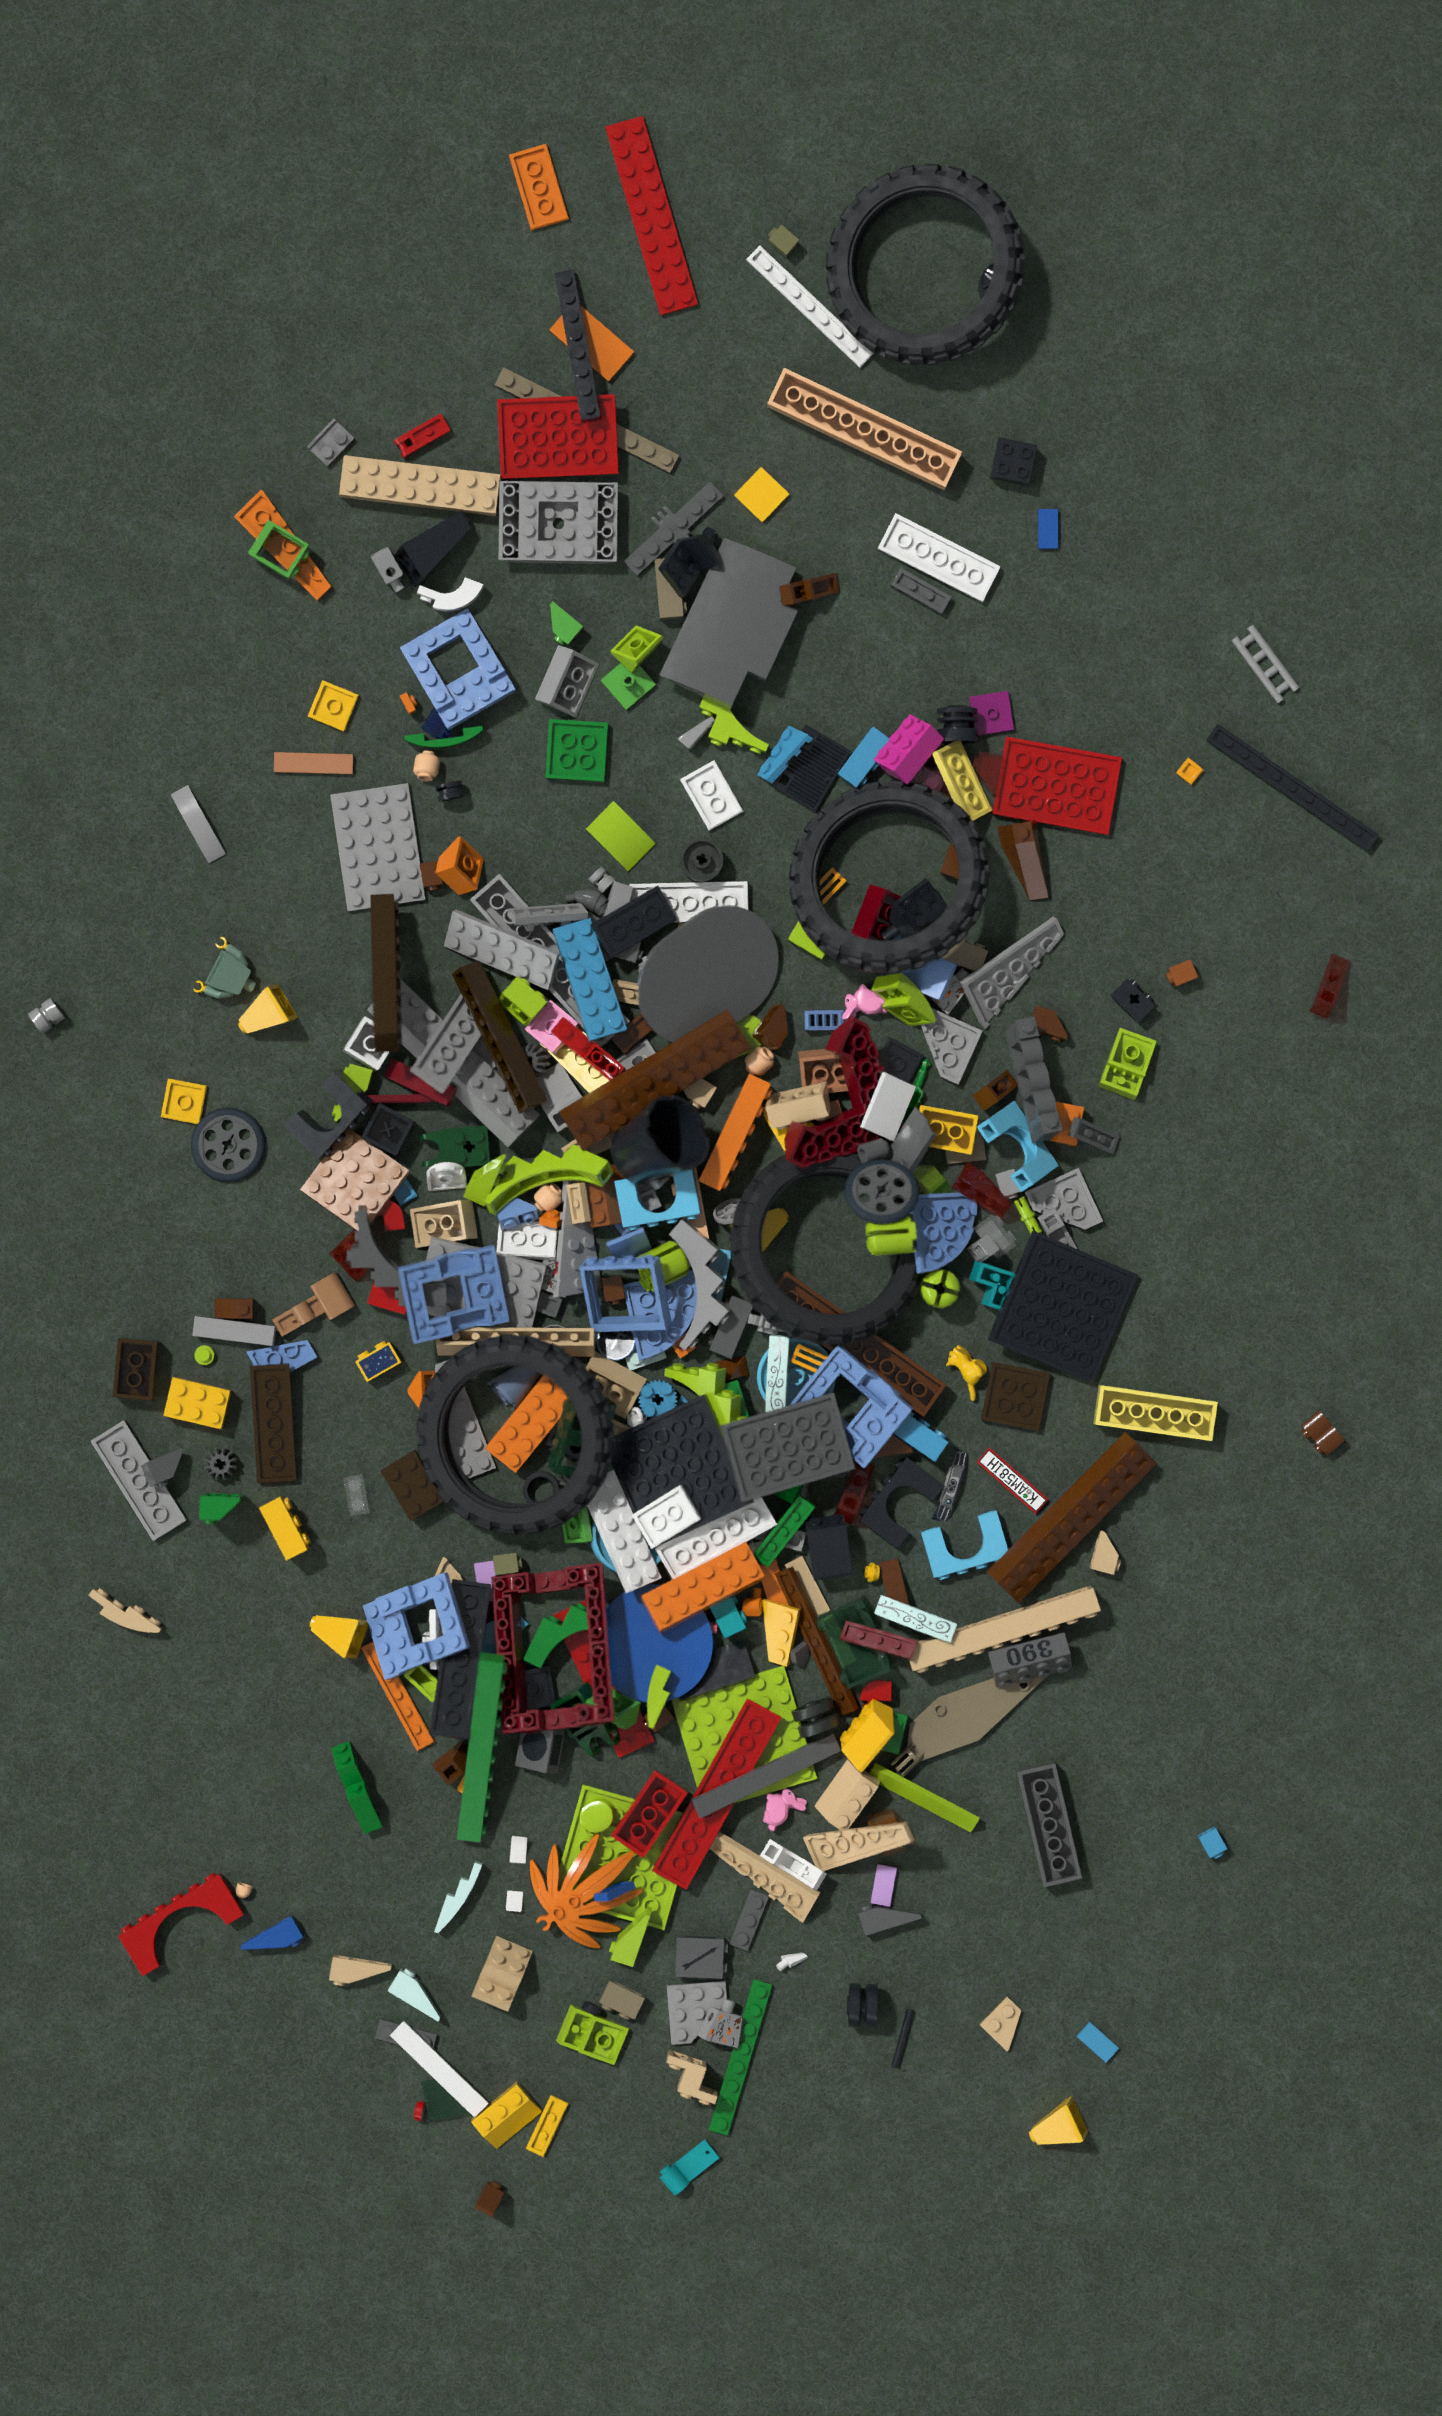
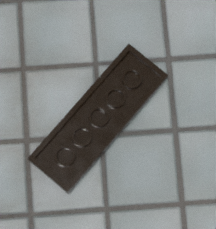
M290 1363L250 1365L257 1483L296 1481Z

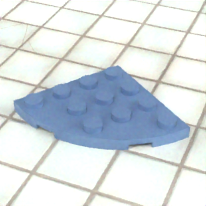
M976 1192L919 1194L918 1203L910 1213L913 1214L910 1220L915 1222L916 1239L913 1241V1248L916 1249L914 1255L917 1274L941 1268L953 1261L966 1247L974 1230L972 1228L974 1217L977 1216Z
M689 1270L685 1277L665 1286L671 1316V1323L666 1330L633 1331L639 1362L655 1357L669 1349L684 1335L691 1325L697 1302V1287L693 1270ZM639 1281L623 1284L629 1316L659 1315L655 1291L652 1292L650 1290L647 1292Z

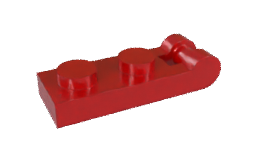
M440 413L396 438L393 442L396 446H399L402 457L406 458L451 430ZM409 439L413 443L410 447L405 443Z

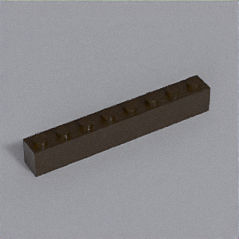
M480 961L461 966L452 975L519 1114L538 1108L547 1101L545 1093L537 1081L536 1075L522 1050L510 1021L507 1019L502 1004L494 992L485 969Z

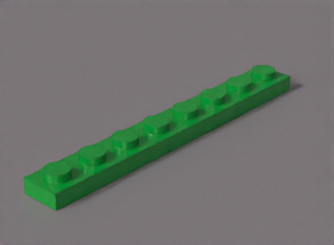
M753 1978L742 2015L739 2046L732 2049L709 2126L710 2131L728 2136L772 1988L771 1983Z

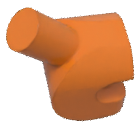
M754 1588L753 1598H746L744 1600L742 1609L745 1616H760L762 1614V1589Z

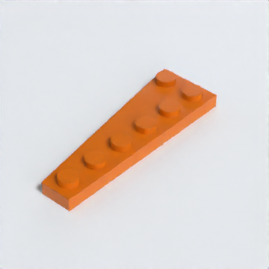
M262 490L234 516L255 539H257L268 520L293 534ZM273 531L264 546L287 571L302 548L276 531ZM308 556L305 561L302 560L298 566L300 570L295 579L318 601L331 586L310 556Z

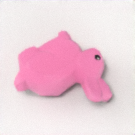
M861 984L859 990L854 995L847 994L845 996V1006L847 1009L843 1013L842 1019L846 1021L851 1016L855 1017L857 1011L867 1015L887 1014L888 1011L882 1008L885 1000L869 990L864 984Z
M787 1788L782 1790V1794L767 1793V1805L763 1822L768 1824L770 1831H775L777 1826L781 1825L788 1818L790 1808L804 1811L807 1801L802 1798H796L795 1794Z

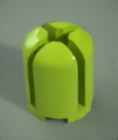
M909 1214L902 1220L891 1224L867 1222L865 1234L869 1236L866 1240L868 1250L873 1255L916 1253V1249H912L913 1241L916 1239L915 1222L910 1220L913 1214Z
M668 1241L638 1256H660L665 1286L685 1277L689 1272V1260L683 1249L676 1242ZM638 1268L641 1279H639L640 1284L647 1292L650 1290L654 1292L651 1268Z
M936 1269L924 1275L919 1291L922 1299L928 1305L945 1308L951 1306L957 1300L960 1284L958 1278L952 1272L945 1269ZM942 1283V1287L945 1288L944 1292L937 1294V1290L933 1289L934 1285Z

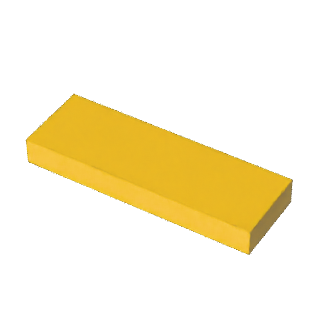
M550 2095L527 2144V2150L544 2157L568 2106V2102Z

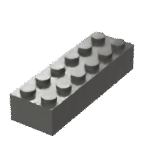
M1051 1761L1017 1769V1779L1043 1887L1082 1879L1055 1762Z

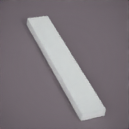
M405 2021L390 2034L473 2117H476L487 2106L489 2102Z

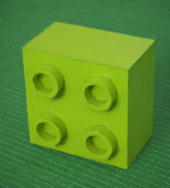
M517 976L504 990L498 1000L507 1012L527 1027L544 1008L547 1001L542 993L539 991L535 992L530 987L531 985L524 978L520 979Z

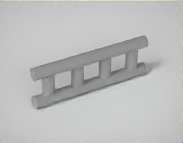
M1251 625L1247 628L1250 633L1242 640L1236 636L1231 641L1275 701L1279 703L1284 699L1281 693L1288 688H1291L1294 692L1299 686L1256 627ZM1255 640L1262 650L1252 656L1246 646ZM1267 656L1273 666L1264 672L1257 662ZM1279 672L1285 682L1275 687L1269 678Z

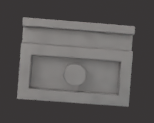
M333 419L312 440L307 448L328 467L355 438Z

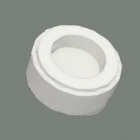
M632 1407L631 1413L627 1415V1424L631 1427L647 1421V1416L637 1407Z

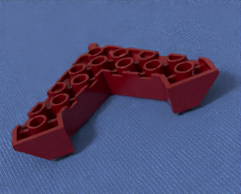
M853 1016L832 1032L825 1050L840 1057L852 1109L812 1127L794 1121L791 1122L784 1138L786 1160L800 1168H806L814 1163H822L833 1159V1157L856 1152L860 1144L881 1138L886 1142L890 1141L860 1127L882 1072H886L878 1058L880 1055L876 1044L870 1036L869 1032L871 1030L869 1025Z

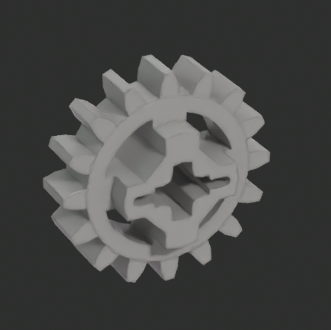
M762 1314L761 1316L749 1315L748 1323L757 1325V1331L777 1335L778 1331L784 1332L767 1322Z

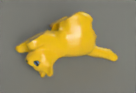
M957 1345L953 1351L949 1352L946 1366L953 1365L959 1368L964 1380L968 1384L970 1398L974 1401L976 1397L974 1385L986 1374L987 1367L982 1360L971 1359L969 1352L962 1346Z

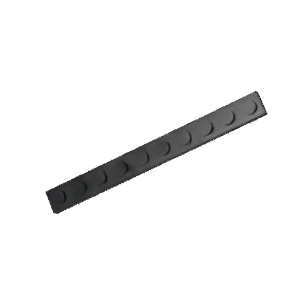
M1217 724L1206 741L1364 850L1369 851L1379 836L1375 831L1221 725Z

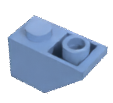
M518 1198L511 1200L496 1214L501 1230L513 1229L518 1225L529 1224L539 1219L536 1206Z

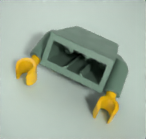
M220 937L225 942L224 945L218 946L216 943L215 945L218 949L222 950L205 983L203 981H196L201 984L202 988L200 990L193 988V990L199 993L204 992L206 995L215 998H228L233 996V994L239 995L242 988L252 992L256 982L248 978L251 970L247 968L248 962L244 954L232 944L228 945L224 937Z

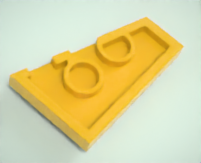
M763 1599L768 1660L787 1667L790 1665V1651L793 1649L801 1609Z

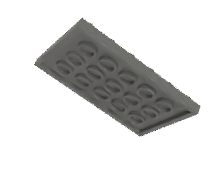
M834 1393L721 1425L742 1502L855 1469Z

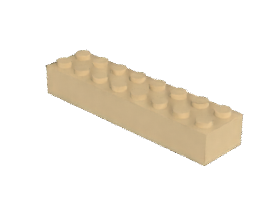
M344 455L339 495L342 498L496 516L501 475Z

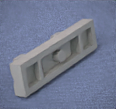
M581 903L509 908L508 917L514 925L522 924L526 931H534L535 923L559 922L561 926L571 924V921L585 920L588 918V911Z

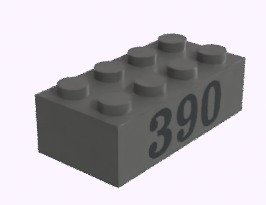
M1065 1632L988 1652L996 1688H1006L1017 1682L1026 1683L1036 1677L1045 1678L1056 1672L1065 1673L1072 1668L1071 1654Z

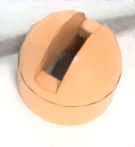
M238 1882L236 1894L240 1898H246L251 1894L253 1887Z

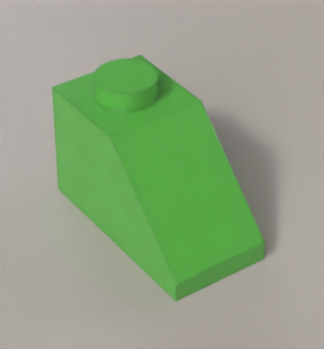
M552 601L550 607L553 634L555 635L554 640L562 646L564 644L569 646L581 632L583 626Z

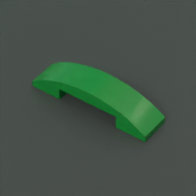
M483 727L463 728L464 736L425 741L424 733L405 735L404 739L406 742L419 747L449 748L474 739L483 732Z

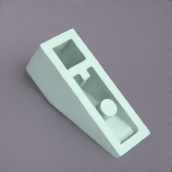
M407 1968L405 1970L400 1969L388 1992L439 2021L441 2015L419 1980L415 1977L416 1974Z

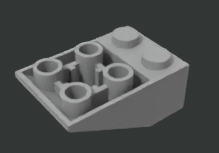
M557 1063L549 1068L546 1073H542L541 1076L536 1078L547 1099L541 1107L556 1131L560 1132L568 1126L559 1111L582 1098L563 1066Z

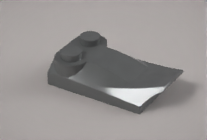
M916 1106L897 1133L895 1140L890 1144L886 1160L903 1165L912 1174L936 1136V1133L928 1124V1119Z

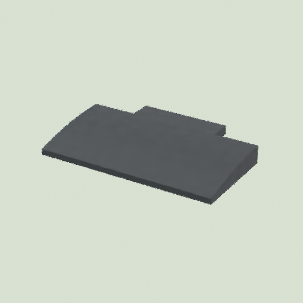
M724 538L718 550L721 564L719 567L709 569L659 677L731 709L747 673L766 681L798 610L781 603L782 599L779 589L780 585L791 582L796 567Z

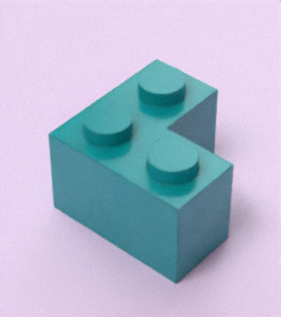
M975 1261L969 1280L987 1285L981 1304L1000 1310L1015 1273Z
M735 1595L710 1608L724 1638L746 1628L745 1623H747V1619L742 1610L738 1611L735 1605L738 1603Z

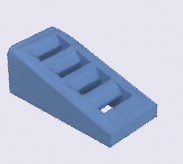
M804 1011L805 1031L835 1030L844 1023L842 1019L844 1011ZM834 1014H838V1026H834ZM811 1015H814L815 1026H811ZM818 1015H822V1026H819ZM826 1015H830V1026H826Z

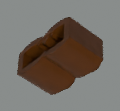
M1319 1410L1300 1425L1303 1428L1301 1433L1308 1440L1312 1438L1316 1443L1314 1448L1320 1455L1323 1453L1329 1455L1345 1441Z

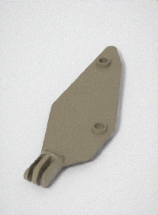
M994 1678L938 1697L910 1723L907 1747L890 1764L893 1766L907 1753L909 1756L896 1768L899 1771L911 1759L915 1761L901 1774L904 1777L922 1760L979 1741L1045 1678H1032L1026 1682L1027 1687L1025 1689L1020 1687V1682L1013 1683L1006 1688H996Z

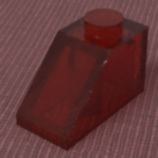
M979 752L978 756H974L973 767L976 768L975 773L989 793L995 796L1003 756Z

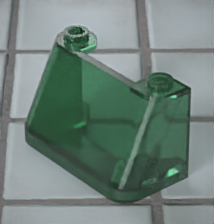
M864 1595L817 1616L816 1623L820 1631L824 1630L827 1633L842 1668V1673L839 1674L840 1680L843 1685H847L848 1689L892 1671L894 1665L889 1654L840 1640L846 1621L878 1629Z

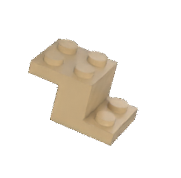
M496 1936L472 1997L508 2012L532 1951Z
M669 2050L667 2054L669 2067L677 2070L683 2068L677 2085L678 2092H681L680 2095L688 2099L692 2097L698 2098L700 2103L710 2105V2103L715 2104L718 2097L717 2090L701 2085L706 2071V2062Z

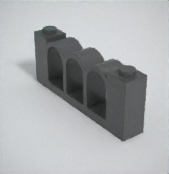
M1035 1017L1015 1020L1005 1030V1035L1032 1144L1050 1141L1062 1131L1058 1111H1056L1055 1098L1050 1089L1048 1070L1043 1062V1050L1038 1038L1039 1033Z

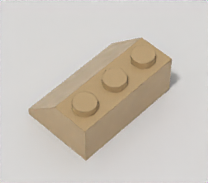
M827 1081L770 1094L765 1108L771 1128L785 1129L791 1125L792 1121L805 1124L808 1120L815 1119L820 1121L827 1118L831 1110Z
M595 1351V1357H591L585 1369L591 1376L595 1377L601 1386L600 1390L604 1398L607 1399L610 1411L626 1419L647 1379Z
M847 1759L821 1795L815 1807L830 1824L839 1830L849 1829L879 1787L880 1780L865 1770L859 1772L851 1761Z

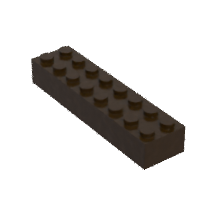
M394 894L370 895L374 1050L375 1052H399L398 1044H402L399 903L394 900Z

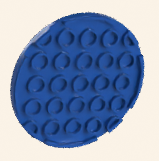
M648 1584L629 1593L624 1592L606 1608L607 1621H609L608 1636L612 1686L622 1694L642 1702H647L649 1686L656 1665L672 1671L664 1687V1690L670 1692L667 1699L669 1701L684 1695L701 1680L708 1669L712 1657V1630L704 1611L659 1634L641 1601V1596L661 1586L660 1584Z

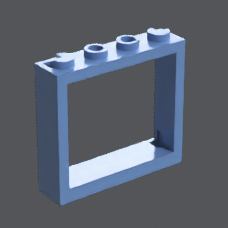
M629 1255L623 1258L609 1256L604 1259L589 1257L579 1267L590 1326L594 1328L595 1332L666 1330L671 1323L660 1256L644 1255L642 1257H634ZM651 1268L659 1315L602 1317L593 1270Z

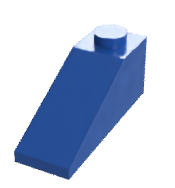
M291 1915L242 1943L240 1947L242 1950L282 1948L289 1945L294 1947L302 1942L301 1938H303L304 1934L294 1916Z

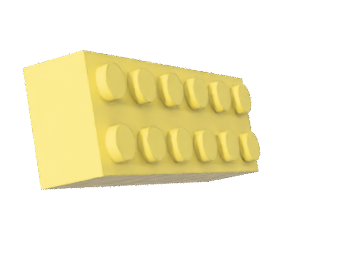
M1099 1385L1093 1424L1212 1441L1218 1402Z

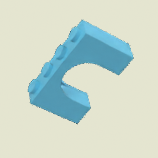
M1015 1101L977 1126L987 1143L1001 1134H1008L1020 1143L1025 1154V1162L1010 1177L1021 1192L1059 1166L1043 1142L1032 1144L1026 1117Z
M694 1168L673 1175L676 1198L673 1205L662 1213L651 1212L643 1206L640 1201L637 1184L627 1179L614 1181L623 1228L628 1227V1231L640 1229L642 1224L652 1227L658 1226L659 1221L664 1220L669 1224L679 1222L678 1218L686 1217V1220L698 1218L697 1214H702Z
M996 1510L977 1515L983 1535V1544L980 1551L969 1559H958L947 1551L939 1526L921 1531L934 1578L938 1577V1580L946 1579L953 1572H957V1575L969 1572L968 1568L976 1566V1569L987 1567L988 1562L995 1561L996 1563L1008 1551Z

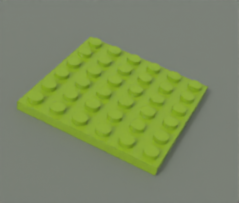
M784 1666L755 1673L756 1678L683 1702L680 1701L679 1697L672 1700L697 1787L747 1698L782 1717L753 1770L807 1744L806 1738H801L797 1729L801 1722H795L791 1711L797 1708ZM808 1766L735 1801V1803L815 1780L817 1776L814 1766Z
M585 1784L582 1785L559 1867V1891L573 1862L596 1834L587 1831L581 1825L580 1812L584 1805L595 1799H605L613 1805L615 1816L612 1824L607 1829L597 1832L600 1836L593 1855L572 1890L602 1866L632 1851L611 1837V1833L635 1798ZM676 1810L646 1856L642 1858L635 1853L620 1874L604 1888L606 1889L621 1881H632L635 1884V1889L643 1888V1892L624 1904L601 1913L634 1921L645 1909L651 1907L652 1911L647 1925L665 1930L677 1884L658 1875L652 1869L684 1812ZM594 1897L586 1901L584 1905L595 1901Z

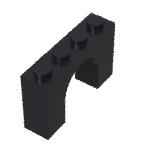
M340 1068L333 1071L321 1085L338 1102L341 1108V1120L338 1126L334 1129L324 1128L304 1110L297 1112L284 1126L317 1159L323 1156L327 1158L334 1150L332 1147L336 1143L340 1144L346 1138L345 1132L348 1129L352 1130L359 1123L357 1119L361 1115L365 1116L371 1108L369 1106L373 1102Z
M907 1457L904 1460L902 1458L899 1459L894 1466L897 1470L893 1475H887L882 1482L885 1486L881 1491L878 1489L871 1497L873 1502L869 1507L865 1505L859 1513L861 1516L859 1520L897 1549L909 1532L889 1517L886 1511V1500L889 1494L900 1486H911L934 1501L945 1486Z

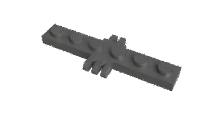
M709 482L675 514L664 505L662 509L667 514L664 516L661 511L656 513L661 518L660 521L655 516L650 518L659 529L624 560V563L638 576L670 545L674 544L677 539L687 538L691 535L688 529L723 497L721 492Z

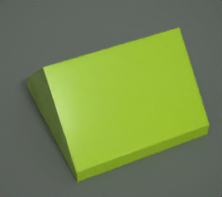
M635 626L610 652L632 673L659 646L663 637L642 627Z

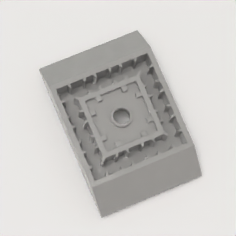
M500 481L499 560L515 563L566 564L617 562L618 483ZM557 518L564 521V526L561 529L553 527V521Z

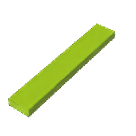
M877 1763L873 1765L869 1774L880 1780L879 1785L970 1833L978 1823V1816Z

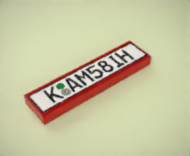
M990 1447L978 1459L977 1463L1035 1514L1047 1502L1048 1498Z

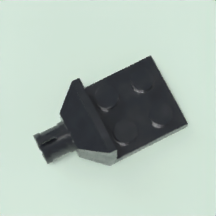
M706 527L701 535L677 539L658 568L679 597L686 596L702 570L719 567L721 564L717 549L713 545L714 541L718 538V534L710 527Z
M927 878L923 879L891 904L889 921L892 925L880 934L885 941L898 940L901 937L906 938L919 933L920 930L946 910L947 906Z

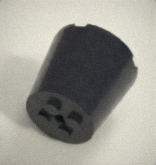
M662 1095L654 1099L615 1134L611 1143L613 1162L621 1175L635 1184H646L691 1170L699 1166L708 1154L709 1137H706L705 1122L696 1108L685 1099L675 1095Z

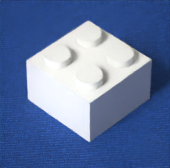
M366 1016L361 1019L343 1049L344 1053L375 1072L379 1070L389 1053L375 1052L373 1021Z

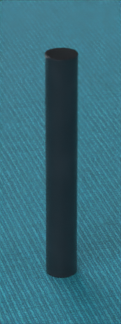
M906 2009L892 2061V2066L894 2067L900 2066L914 2014L912 2009Z

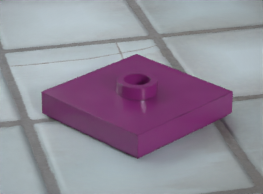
M1008 691L969 697L970 707L978 708V714L972 715V717L978 718V722L973 723V727L978 729V736L1014 730Z

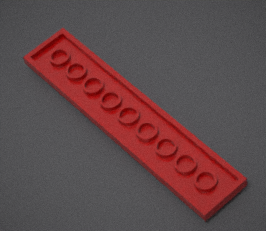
M643 116L606 126V133L660 316L698 305Z
M747 1698L691 1799L752 1771L782 1717ZM690 1800L652 1871L687 1890L735 1802L699 1818Z

